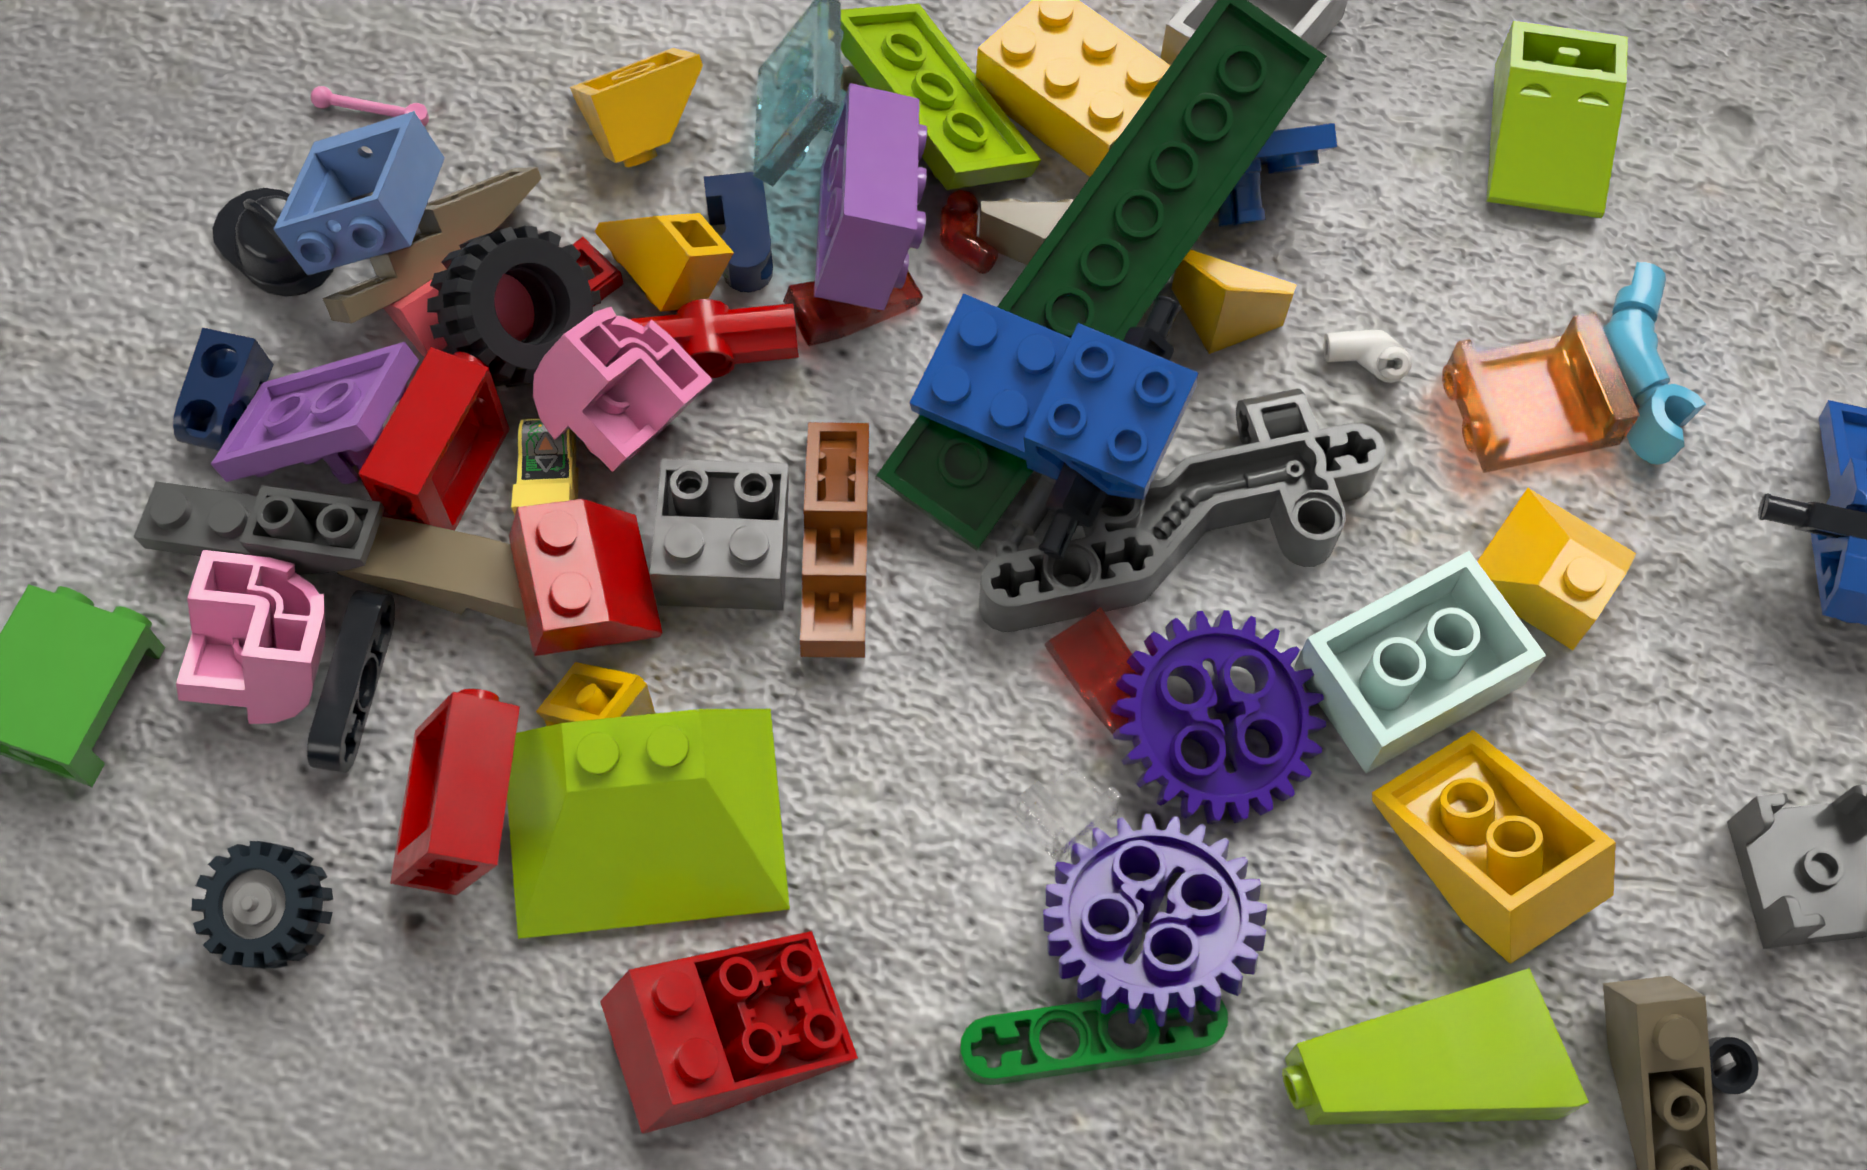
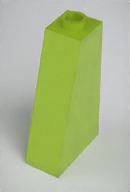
M1530 968L1297 1043L1285 1057L1288 1067L1282 1069V1078L1287 1095L1295 1109L1304 1108L1310 1125L1557 1120L1570 1115L1589 1103Z

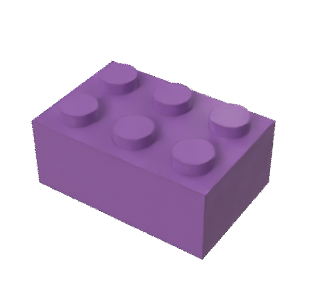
M853 83L849 84L821 166L814 297L884 311L893 287L902 289L909 266L908 250L909 248H919L926 223L925 212L917 211V204L920 203L924 193L927 175L926 168L918 167V161H920L927 139V126L919 124V98Z

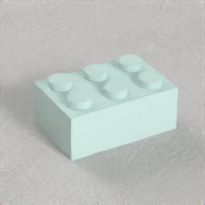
M1468 551L1309 636L1294 665L1295 671L1312 669L1314 675L1304 684L1310 693L1323 694L1324 700L1318 703L1364 772L1368 773L1525 685L1546 657V654L1471 552Z

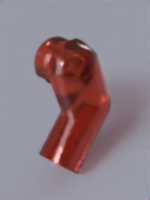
M955 191L948 196L947 205L941 211L940 242L949 253L978 273L986 274L996 263L998 250L977 236L978 215L976 212L979 206L977 198L967 191Z

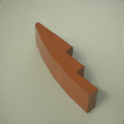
M808 422L803 508L801 657L865 658L869 423Z

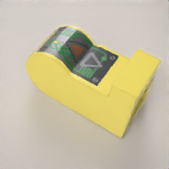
M540 419L520 420L518 428L516 484H513L511 504L514 516L517 507L578 499L579 468L576 467V434L571 428L554 440Z

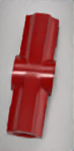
M699 299L682 305L675 315L630 319L644 327L652 319L671 335L711 379L730 373L734 369L735 364L799 358L793 303L729 309L728 305L721 301Z

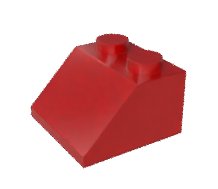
M586 499L517 507L509 540L533 656L661 637L663 633L635 514Z

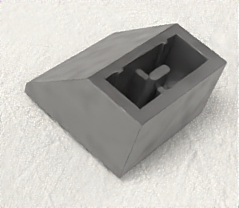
M661 458L650 565V578L657 606L784 610L788 556V463Z

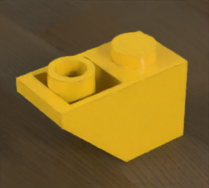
M700 213L600 222L594 231L612 252L613 258L626 269L645 292L647 299L660 312L678 310L682 305L690 301L709 299L734 254L731 248Z

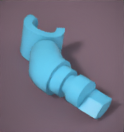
M1637 262L1632 284L1618 291L1612 310L1613 316L1600 332L1597 357L1602 374L1626 403L1631 406L1636 404L1640 406L1627 424V439L1631 448L1643 460L1650 464L1659 465L1669 462L1684 447L1683 429L1680 427L1686 425L1706 403L1698 394L1690 389L1677 384H1668L1670 378L1657 352L1658 337L1654 332V323L1659 313L1666 283V274L1660 267L1654 264Z

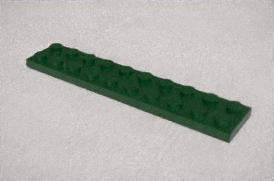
M1217 0L997 307L1070 338L1077 324L1080 323L1123 341L1128 329L1136 327L1327 56L1248 0ZM919 415L879 470L875 480L977 551L1034 470L1027 468L1026 460Z

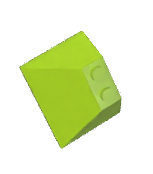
M694 709L566 722L516 733L507 804L518 939L790 910L771 709Z

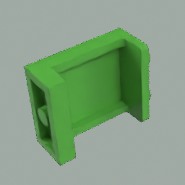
M28 584L0 633V755L93 787L105 765L92 751L97 739L143 655L159 660L165 650V646L150 629L152 622L134 610L116 606L113 612L94 607L95 604L91 599L73 589L58 586L53 593Z

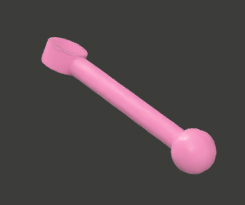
M318 86L311 92V102L320 109H326L334 105L391 117H397L414 111L424 126L429 122L427 109L420 103H413L404 108L333 94L325 86Z

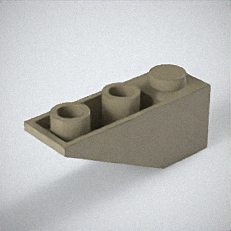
M1671 976L1603 983L1608 1053L1637 1170H1718L1706 996Z

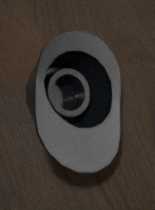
M271 188L246 191L231 199L218 212L212 227L214 244L222 256L254 285L269 294L284 297L306 294L321 286L333 272L334 268L307 275L273 230L290 194L283 190Z

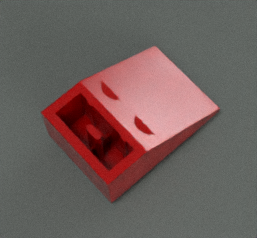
M812 931L629 969L600 1001L642 1134L708 1117L847 1065L858 1059Z

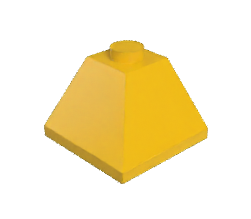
M671 48L571 86L570 89L604 156L615 163L623 161L625 167H632L654 159L658 156L655 148L671 141L703 64L699 54Z
M1527 488L1477 562L1518 617L1573 651L1603 611L1627 574L1637 553L1530 488Z

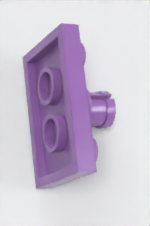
M402 342L263 382L211 465L226 482L252 475L263 477L282 467L301 462L312 464L323 458L331 468L332 474L340 483L350 484L358 481L357 473L352 466L356 465L361 470L375 445L374 443L383 431L382 426L394 404L404 395L407 389L406 383L418 364L419 359L406 342Z

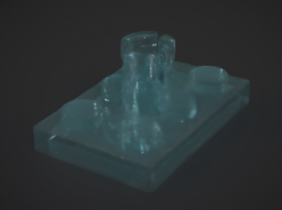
M814 0L758 70L753 176L772 187L788 169L793 171L800 166L808 152L811 141L821 130L829 131L833 134L836 122L842 112L843 101L847 92L841 89V76L844 68L841 63V42L844 32L841 29V2L837 0Z

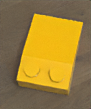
M1474 730L1466 733L1372 792V802L1463 923L1510 964L1614 896L1616 842Z

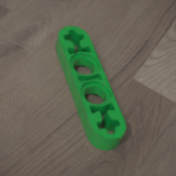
M1101 999L989 1015L974 1020L965 1029L960 1042L959 1059L963 1070L972 1080L983 1085H999L1195 1056L1210 1051L1219 1043L1228 1026V1011L1222 999L1220 1010L1217 1012H1213L1199 1000L1195 1002L1199 1015H1210L1213 1021L1207 1024L1203 1030L1202 1037H1194L1190 1026L1172 1027L1168 1029L1165 1035L1169 1044H1159L1160 1027L1156 1023L1153 1010L1143 1008L1139 1018L1146 1027V1040L1141 1046L1134 1049H1124L1116 1045L1108 1033L1109 1020L1116 1014L1127 1013L1128 1005L1121 1002L1107 1015L1101 1013ZM1177 1007L1168 1009L1166 1021L1182 1018ZM1054 1022L1065 1023L1071 1026L1079 1039L1078 1050L1071 1057L1065 1059H1055L1047 1055L1039 1042L1041 1030ZM1017 1028H1029L1027 1049L1034 1064H1021L1022 1050L1003 1053L999 1067L988 1068L985 1057H973L971 1050L980 1047L982 1035L994 1034V1039L998 1045L1018 1043L1020 1034Z

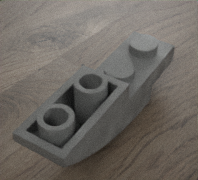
M156 481L133 537L145 549L200 557L203 550L271 557L294 563L295 573L298 575L331 573L365 566L385 507L379 501L261 485L258 495H250Z

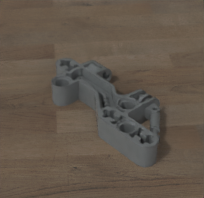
M1299 388L1239 400L1236 406V422L1242 443L1241 446L1185 458L1166 478L1152 481L1144 500L1107 494L1091 527H1083L1086 537L1071 540L1063 560L1046 555L1038 547L1018 551V547L1026 535H1034L1049 511L1046 502L1057 480L1042 474L1012 522L1015 527L1012 535L1008 540H1004L997 545L996 558H993L984 567L980 582L979 613L983 621L992 629L1001 632H1015L1135 606L1145 602L1206 532L1270 518L1279 548L1289 561L1302 567L1320 565L1331 556L1344 527L1346 515L1342 502L1360 498L1369 491L1386 453L1385 442L1379 432L1371 426L1362 423H1347L1319 429L1306 395ZM1117 507L1127 515L1111 517L1102 512L1101 509ZM1300 524H1314L1324 534L1309 533ZM1062 574H1072L1078 576L1084 584L1077 587H1068L1058 582L1056 577ZM1006 589L1009 590V594L1012 598H1008V595L1005 591Z

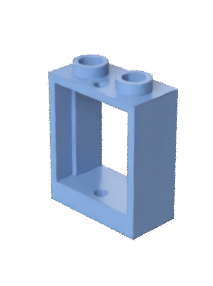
M414 111L315 141L273 230L307 275L410 247L445 157ZM361 147H368L373 153H366ZM373 192L372 196L351 201L354 197Z

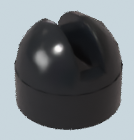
M1715 1037L1709 1039L1712 1091L1719 1094H1741L1749 1090L1754 1085L1759 1071L1758 1060L1753 1049L1745 1041L1735 1037ZM1730 1052L1735 1062L1713 1071L1712 1062Z

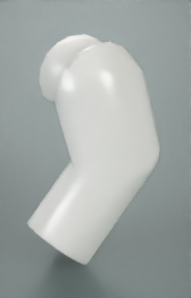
M1383 330L1327 332L1324 335L1323 352L1327 363L1357 361L1376 378L1389 383L1400 381L1411 369L1410 355Z

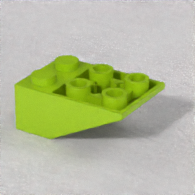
M1520 21L1512 22L1495 63L1486 202L1595 218L1603 217L1627 84V36Z

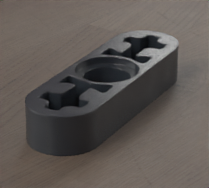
M356 590L349 600L309 732L307 759L312 768L346 773L354 764L393 632L395 602L392 595Z

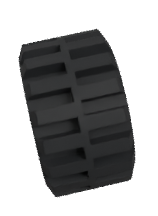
M524 225L515 229L508 227L470 239L460 244L459 250L448 253L441 261L447 270L434 273L430 286L439 290L438 296L429 298L427 304V312L437 313L439 324L430 326L434 339L444 337L447 346L441 351L452 355L455 352H465L481 360L489 368L495 387L505 385L507 388L533 384L534 373L544 355L564 333L593 314V305L601 304L600 290L591 292L588 280L595 278L590 265L583 267L578 265L576 261L581 253L572 244L559 247L560 235L550 230L538 234L537 227ZM504 274L517 279L526 288L533 302L534 323L529 336L524 342H520L508 334L496 314L495 292Z

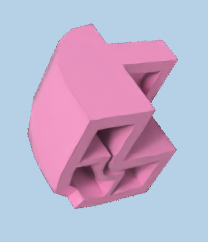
M608 307L594 312L564 333L544 355L534 373L533 399L541 422L554 440L571 428L585 443L589 451L597 456L613 472L651 442L713 380L671 335L652 319L644 327L626 317L616 316L612 307Z
M203 550L187 597L192 634L176 682L178 700L247 707L248 724L277 723L295 717L309 705L326 639L324 594H319L313 584L295 573L294 563L271 557Z

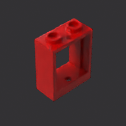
M430 347L358 473L371 500L379 501L385 507L382 517L423 523L455 531L510 430L489 368L481 360L468 353L455 352L452 355Z
M463 689L459 692L453 691L415 730L390 884L458 895L497 866L520 706L499 702L498 695L487 690Z

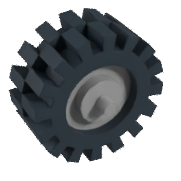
M250 841V846L236 844L227 848L230 855L229 858L216 856L208 864L216 871L212 877L200 875L195 885L196 887L206 889L205 898H192L191 911L203 912L204 919L194 922L193 925L196 934L209 935L210 939L203 946L210 953L222 954L220 961L229 965H239L246 968L277 969L288 966L287 961H300L309 954L304 948L306 945H319L325 935L316 931L319 923L330 924L333 913L322 911L323 901L333 900L332 888L321 887L320 881L328 876L322 867L310 864L314 858L305 852L294 850L293 847L264 841Z

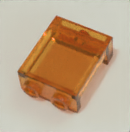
M1596 312L1573 316L1561 336L1481 352L1475 351L1470 339L1458 341L1442 370V382L1445 393L1450 400L1456 401L1463 419L1462 435L1464 443L1471 453H1476L1483 473L1620 445L1640 416Z

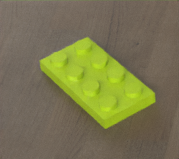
M919 3L832 11L825 29L870 88L919 98V124L927 126V139L922 158L946 190L1032 177L1041 159Z

